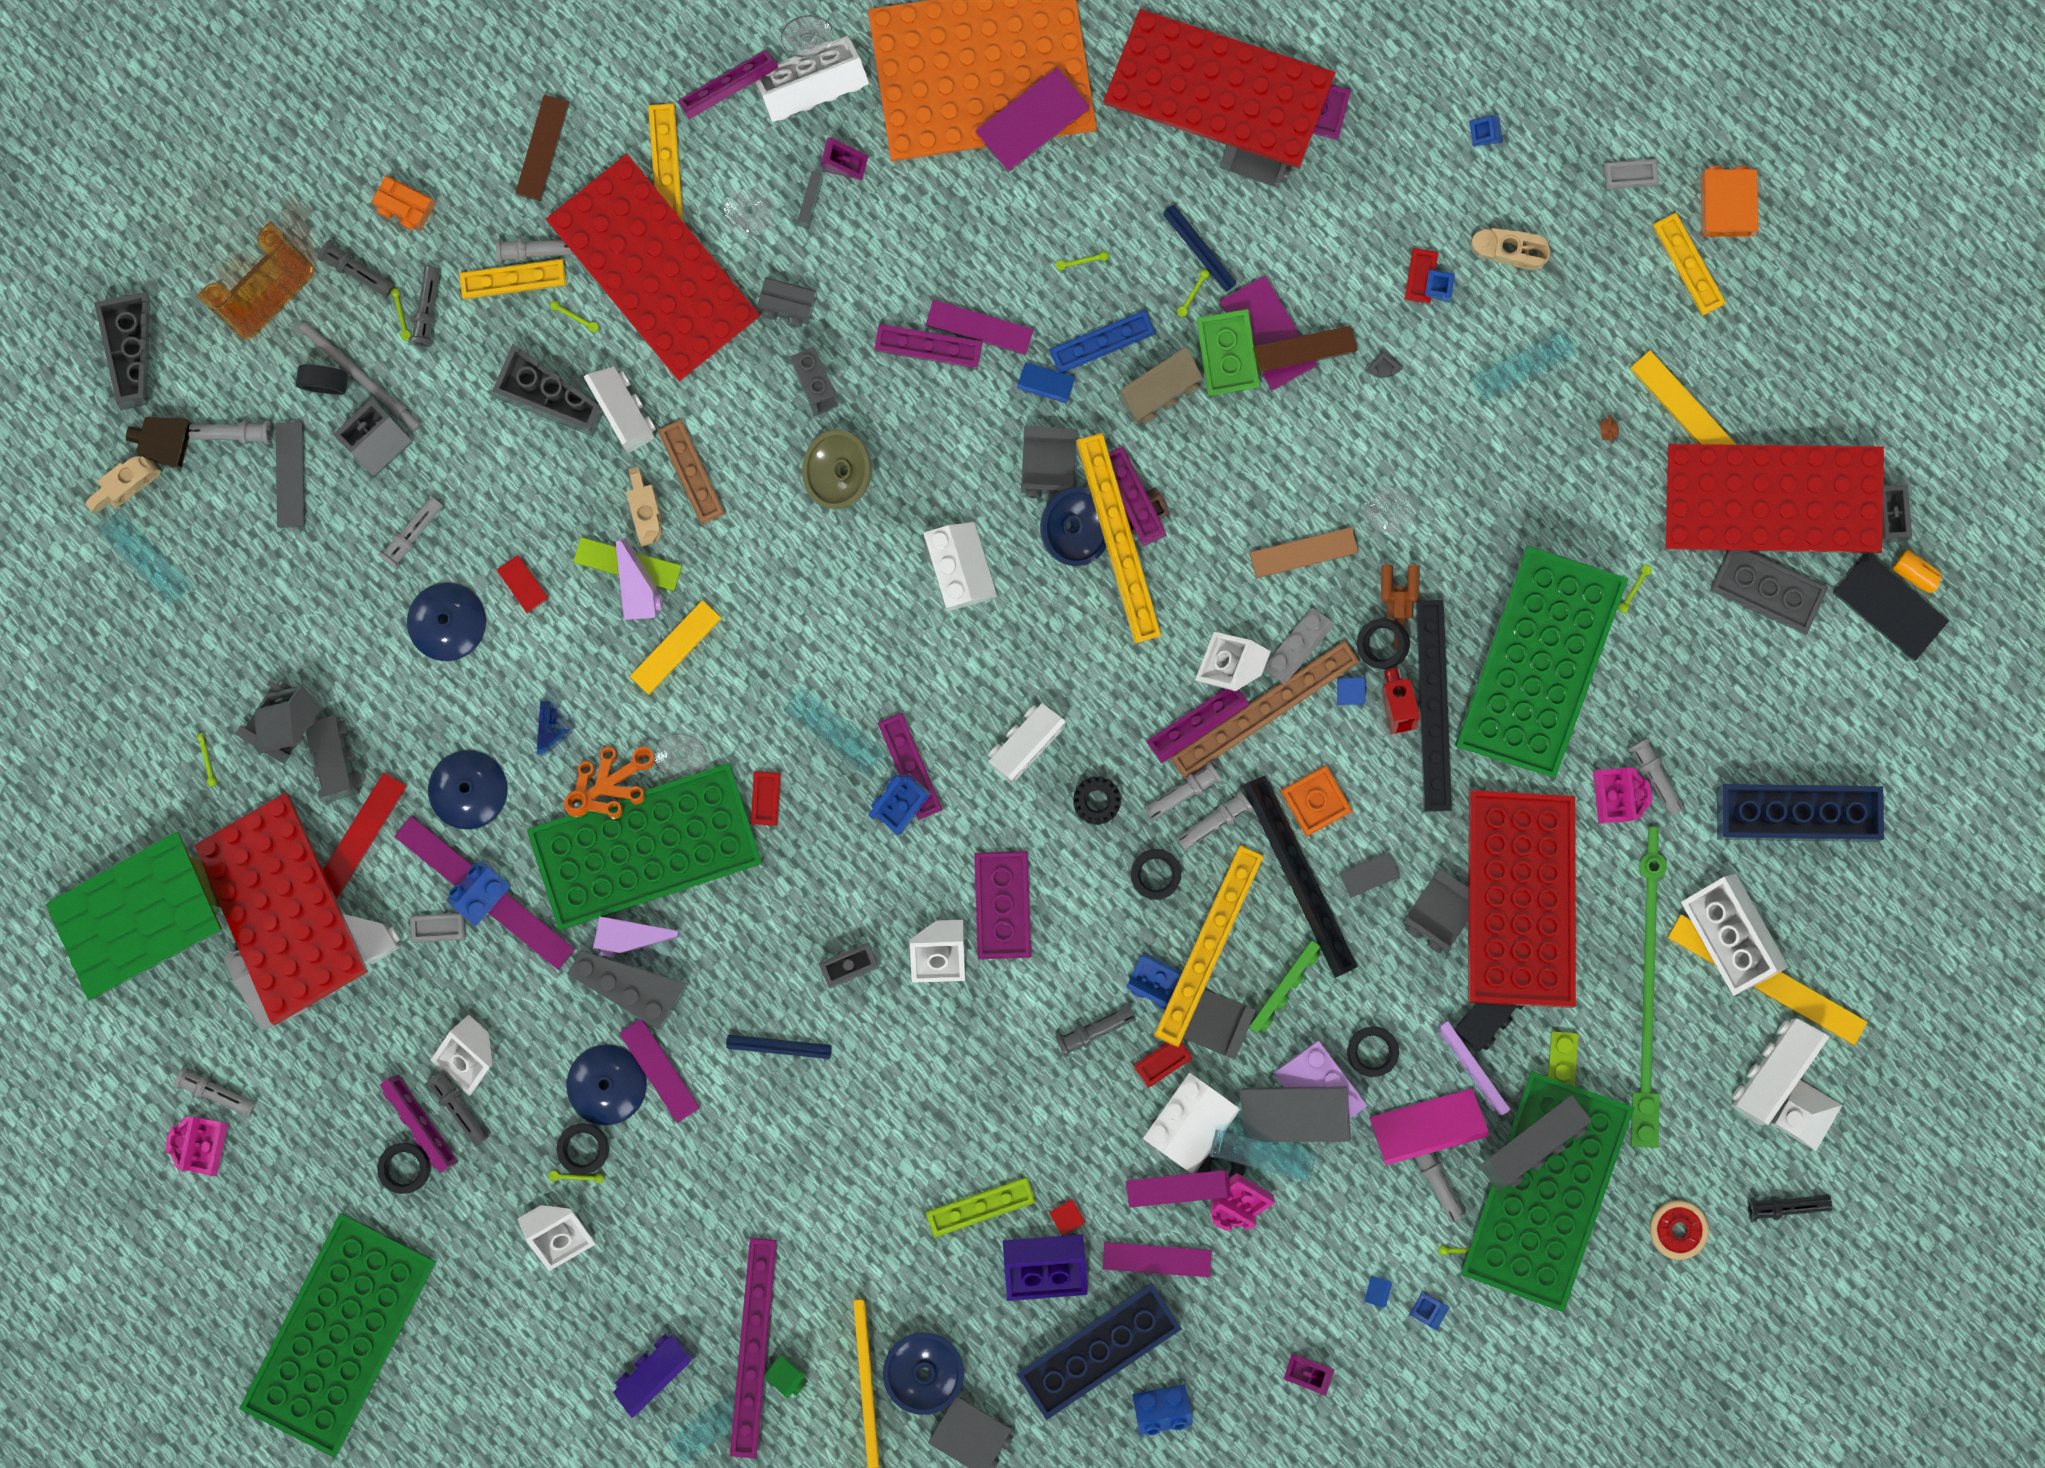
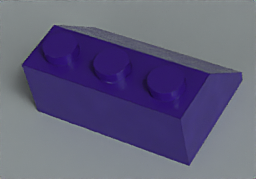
M1083 1234L1002 1240L1007 1301L1088 1295Z
M674 1333L670 1337L664 1334L654 1344L657 1349L650 1356L645 1353L634 1363L637 1369L631 1375L625 1372L614 1383L617 1388L613 1393L631 1418L637 1415L696 1357Z

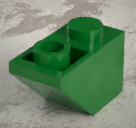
M783 1353L780 1354L764 1376L786 1398H789L791 1394L797 1396L808 1382L804 1378L807 1372Z

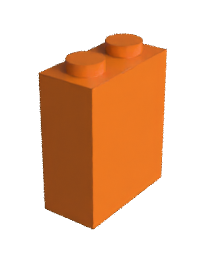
M1710 166L1705 169L1700 175L1701 237H1754L1758 232L1757 169H1749L1748 166H1736L1733 169H1723L1722 166Z

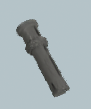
M331 239L323 245L318 254V260H325L336 267V271L339 273H348L385 298H388L390 291L395 287L394 283L389 282L373 270L356 261L350 251L345 252L335 246L334 241Z
M433 266L424 267L418 312L412 318L414 328L412 337H409V343L412 345L432 347L430 337L432 326L436 323L433 311L439 275L441 273L440 268Z
M1127 1005L1084 1027L1083 1025H1078L1075 1027V1030L1063 1036L1057 1035L1055 1038L1066 1058L1070 1052L1083 1046L1085 1048L1089 1047L1091 1041L1135 1021L1136 1018L1131 1007Z
M443 1070L426 1082L425 1086L433 1090L439 1099L438 1103L440 1106L447 1107L476 1147L486 1140L489 1135L459 1097L461 1095L459 1093L460 1090L452 1086L445 1076V1070Z

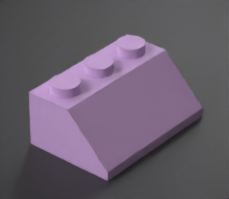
M1319 1041L1314 1042L1274 1072L1283 1087H1347L1350 1118L1367 1106Z

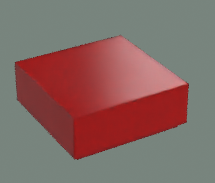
M1072 1199L1049 1212L1062 1236L1085 1223Z

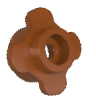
M1608 415V419H1601L1602 440H1609L1612 444L1614 443V437L1619 436L1618 421H1613L1611 415Z

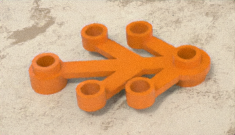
M604 747L600 752L601 762L595 786L587 790L588 780L595 775V768L589 761L580 763L575 791L570 792L564 800L566 812L573 817L583 816L588 811L607 814L611 819L621 817L623 809L617 801L609 803L593 801L600 795L630 799L633 804H641L645 799V793L642 788L638 786L628 788L616 785L638 770H648L654 765L655 756L651 749L648 747L637 748L632 755L633 761L609 776L611 765L616 762L618 756L614 748ZM607 752H612L613 756L611 758H604ZM643 758H649L647 763H640ZM584 768H591L588 773H582ZM640 792L641 795L638 798H632L634 793ZM576 802H582L580 807L574 808ZM618 807V811L610 813L611 808Z

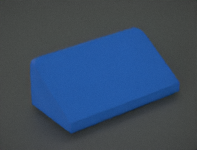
M1025 363L1017 388L1067 403L1075 377L1031 363Z

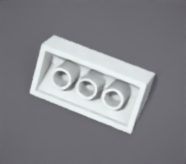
M848 35L777 63L778 69L755 81L772 122L785 120L794 113L810 110L817 104L833 101L842 94L858 91L863 86L869 84L861 59Z
M1737 874L1725 876L1681 902L1733 996L1789 968Z
M1797 1018L1791 1019L1790 1022L1785 1020L1777 1031L1780 1036L1775 1044L1770 1042L1764 1049L1762 1055L1765 1058L1761 1064H1755L1748 1072L1747 1077L1750 1080L1745 1087L1739 1086L1734 1092L1732 1099L1735 1101L1731 1106L1757 1125H1769L1828 1040V1035Z

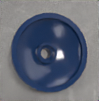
M1069 487L1058 492L1050 499L1042 513L1040 522L1041 539L1047 552L1058 562L1069 566L1086 565L1100 557L1107 547L1090 489L1085 487ZM1070 521L1071 527L1067 530L1066 523Z
M439 583L426 588L414 599L407 615V630L412 643L421 653L438 661H454L467 656L479 645L486 629V614L479 598L468 588L455 583ZM447 615V623L440 624V617Z
M473 750L458 751L442 759L434 768L428 784V797L433 811L443 822L458 829L470 830L489 824L502 811L508 794L506 776L500 765L490 756ZM466 783L469 784V791L462 793L461 786Z
M599 1045L586 1050L573 1062L567 1076L566 1088L572 1107L582 1118L598 1125H614L627 1120L640 1108L646 1095L647 1080L644 1071L631 1052L615 1045ZM602 1080H607L609 1082V1088L607 1090H602L600 1088V1082Z
M919 1332L902 1338L891 1348L883 1366V1381L888 1395L901 1409L912 1414L929 1415L944 1410L957 1398L963 1386L964 1366L959 1352L947 1339L934 1333ZM922 1368L929 1369L930 1375L928 1378L921 1377L920 1370Z

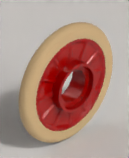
M1676 1200L1662 1205L1654 1213L1650 1223V1236L1656 1249L1664 1256L1675 1260H1685L1697 1255L1704 1248L1709 1235V1226L1705 1215L1697 1206L1687 1201ZM1678 1222H1682L1687 1229L1685 1236L1681 1238L1675 1237L1672 1232V1227Z

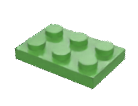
M1245 309L1196 318L1208 396L1261 388L1258 365L1253 351L1255 344L1249 310Z

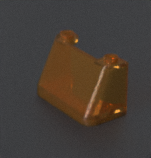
M271 221L261 229L257 238L258 245L266 255L230 292L219 283H211L196 295L233 333L245 340L254 338L313 278L315 272L311 261Z

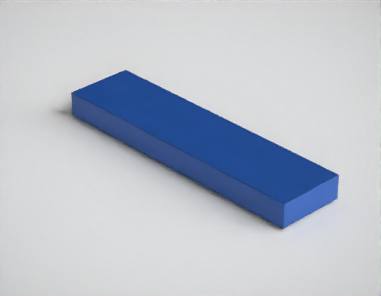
M1143 310L1051 348L1049 352L1058 372L1064 373L1156 335L1146 310Z

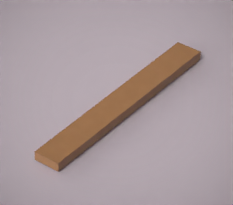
M1343 641L1295 673L1285 685L1280 683L1170 757V759L1185 780L1189 774H1194L1206 766L1208 762H1212L1360 663L1347 642Z

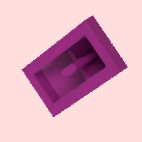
M827 137L821 161L823 172L863 180L868 155L831 137Z
M1292 1354L1284 1380L1326 1396L1334 1369Z

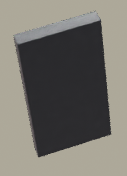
M1869 553L1864 555L1833 592L1836 597L1912 661L1918 659L1949 622V620Z

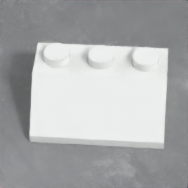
M611 367L583 376L627 454L655 439L652 432L656 428L649 416L643 418L639 409L643 408V405L636 393L631 396L626 387L631 384L623 371L618 373L615 367Z
M975 522L947 525L923 533L947 612L997 597Z
M1043 703L1038 708L1033 705L1024 715L1027 720L1020 727L1016 724L1007 733L1006 737L1009 738L1003 746L997 744L988 754L991 758L988 764L1011 785L1065 728L1066 721Z
M1189 1073L1143 1139L1193 1174L1197 1172L1240 1109Z

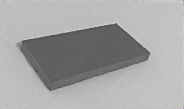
M1727 551L1710 591L1807 635L1828 587L1751 551Z
M1347 1087L1242 1088L1240 1090L1244 1142H1349L1351 1140Z

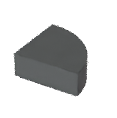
M1383 351L1366 369V372L1375 377L1386 378L1387 376L1391 377V375L1399 373L1403 367Z

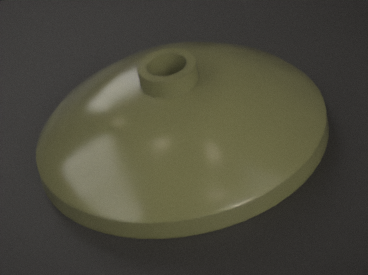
M831 430L819 435L810 444L802 465L803 482L810 497L819 505L829 509H844L852 506L862 498L871 480L872 461L866 445L858 436L844 430ZM846 467H848L847 475L844 473Z

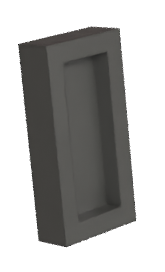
M811 172L798 217L800 227L810 228L823 182L821 173Z
M1389 853L1340 873L1350 898L1400 877Z

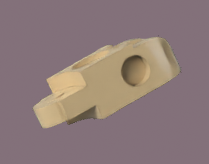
M1492 228L1491 230L1483 229L1477 232L1471 240L1472 251L1478 257L1527 270L1542 268L1550 257L1549 244L1540 235ZM1502 244H1512L1515 248V252H1506L1503 249ZM1535 250L1538 253V257L1530 256L1529 251Z
M143 456L130 458L124 464L119 463L97 481L101 488L89 497L85 504L91 513H97L109 504L116 509L160 475L161 470L153 460Z
M637 466L628 469L633 490L626 491L640 545L644 547L654 544L661 539L662 527L660 519L662 517L653 484L644 485L640 468Z

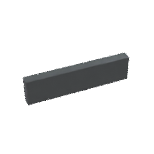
M302 422L276 423L278 528L305 527L304 427Z

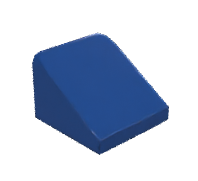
M1490 115L1469 121L1473 146L1503 143L1499 117Z
M1429 270L1425 296L1450 303L1455 273Z
M1365 677L1337 679V705L1365 704Z
M1371 1276L1364 1301L1385 1308L1392 1286L1391 1281Z
M1422 1291L1409 1315L1437 1331L1450 1307Z

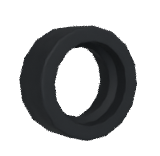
M299 365L295 386L299 389L315 393L343 395L346 393L348 373L341 369L321 365Z
M1376 619L1371 620L1362 627L1358 634L1356 645L1358 654L1363 662L1373 668L1388 669L1398 666L1405 660L1409 653L1410 639L1404 626L1397 621ZM1381 628L1394 632L1398 642L1395 654L1384 660L1375 657L1369 648L1372 633Z
M1151 849L1143 852L1136 858L1131 868V881L1135 890L1141 896L1150 900H1161L1169 897L1178 888L1181 881V867L1178 860L1171 853L1163 849ZM1152 859L1165 861L1172 871L1170 883L1160 890L1147 888L1142 883L1140 877L1142 866Z
M1377 1026L1365 1027L1356 1032L1350 1039L1347 1048L1348 1060L1353 1069L1361 1075L1368 1077L1383 1076L1390 1072L1397 1064L1399 1057L1398 1043L1395 1037L1384 1028ZM1368 1036L1380 1037L1388 1046V1058L1379 1067H1367L1358 1058V1046Z
M580 1123L572 1125L563 1131L558 1139L556 1148L558 1160L565 1169L575 1174L583 1175L595 1172L603 1166L608 1158V1139L603 1131L593 1124ZM588 1133L598 1142V1155L589 1164H577L568 1156V1142L576 1134Z
M397 1143L388 1147L382 1153L377 1164V1171L383 1186L391 1192L404 1194L413 1193L422 1188L429 1178L431 1167L426 1152L418 1145ZM401 1152L414 1155L420 1165L417 1178L409 1184L397 1183L389 1174L388 1166L390 1160Z

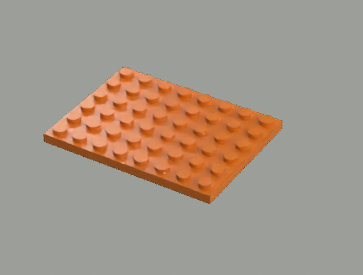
M928 0L868 9L891 162L987 148L976 134V130L1055 68L1062 72L1090 107V110L1055 137L1097 131L1076 0Z

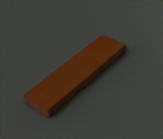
M543 95L516 188V195L542 201L569 108V101Z
M1347 326L1258 345L1253 348L1259 372L1264 373L1355 353L1358 349L1352 328Z

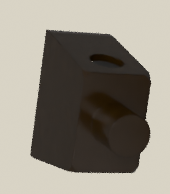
M145 417L142 428L128 427L126 441L138 444L137 453L140 456L181 472L190 438L189 432L191 430L189 426L191 422L183 418Z

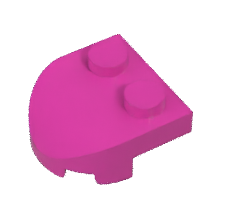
M1626 767L1622 769L1593 771L1598 824L1621 823L1643 817L1642 814L1651 805L1652 790L1649 781L1643 779L1637 773V769Z
M197 1117L183 1118V1121L170 1129L166 1140V1152L171 1155L174 1161L173 1165L183 1171L217 1176L228 1123Z
M1236 1173L1229 1178L1231 1197L1210 1199L1213 1223L1226 1231H1231V1227L1243 1226L1244 1230L1256 1226V1216L1275 1203L1272 1193Z

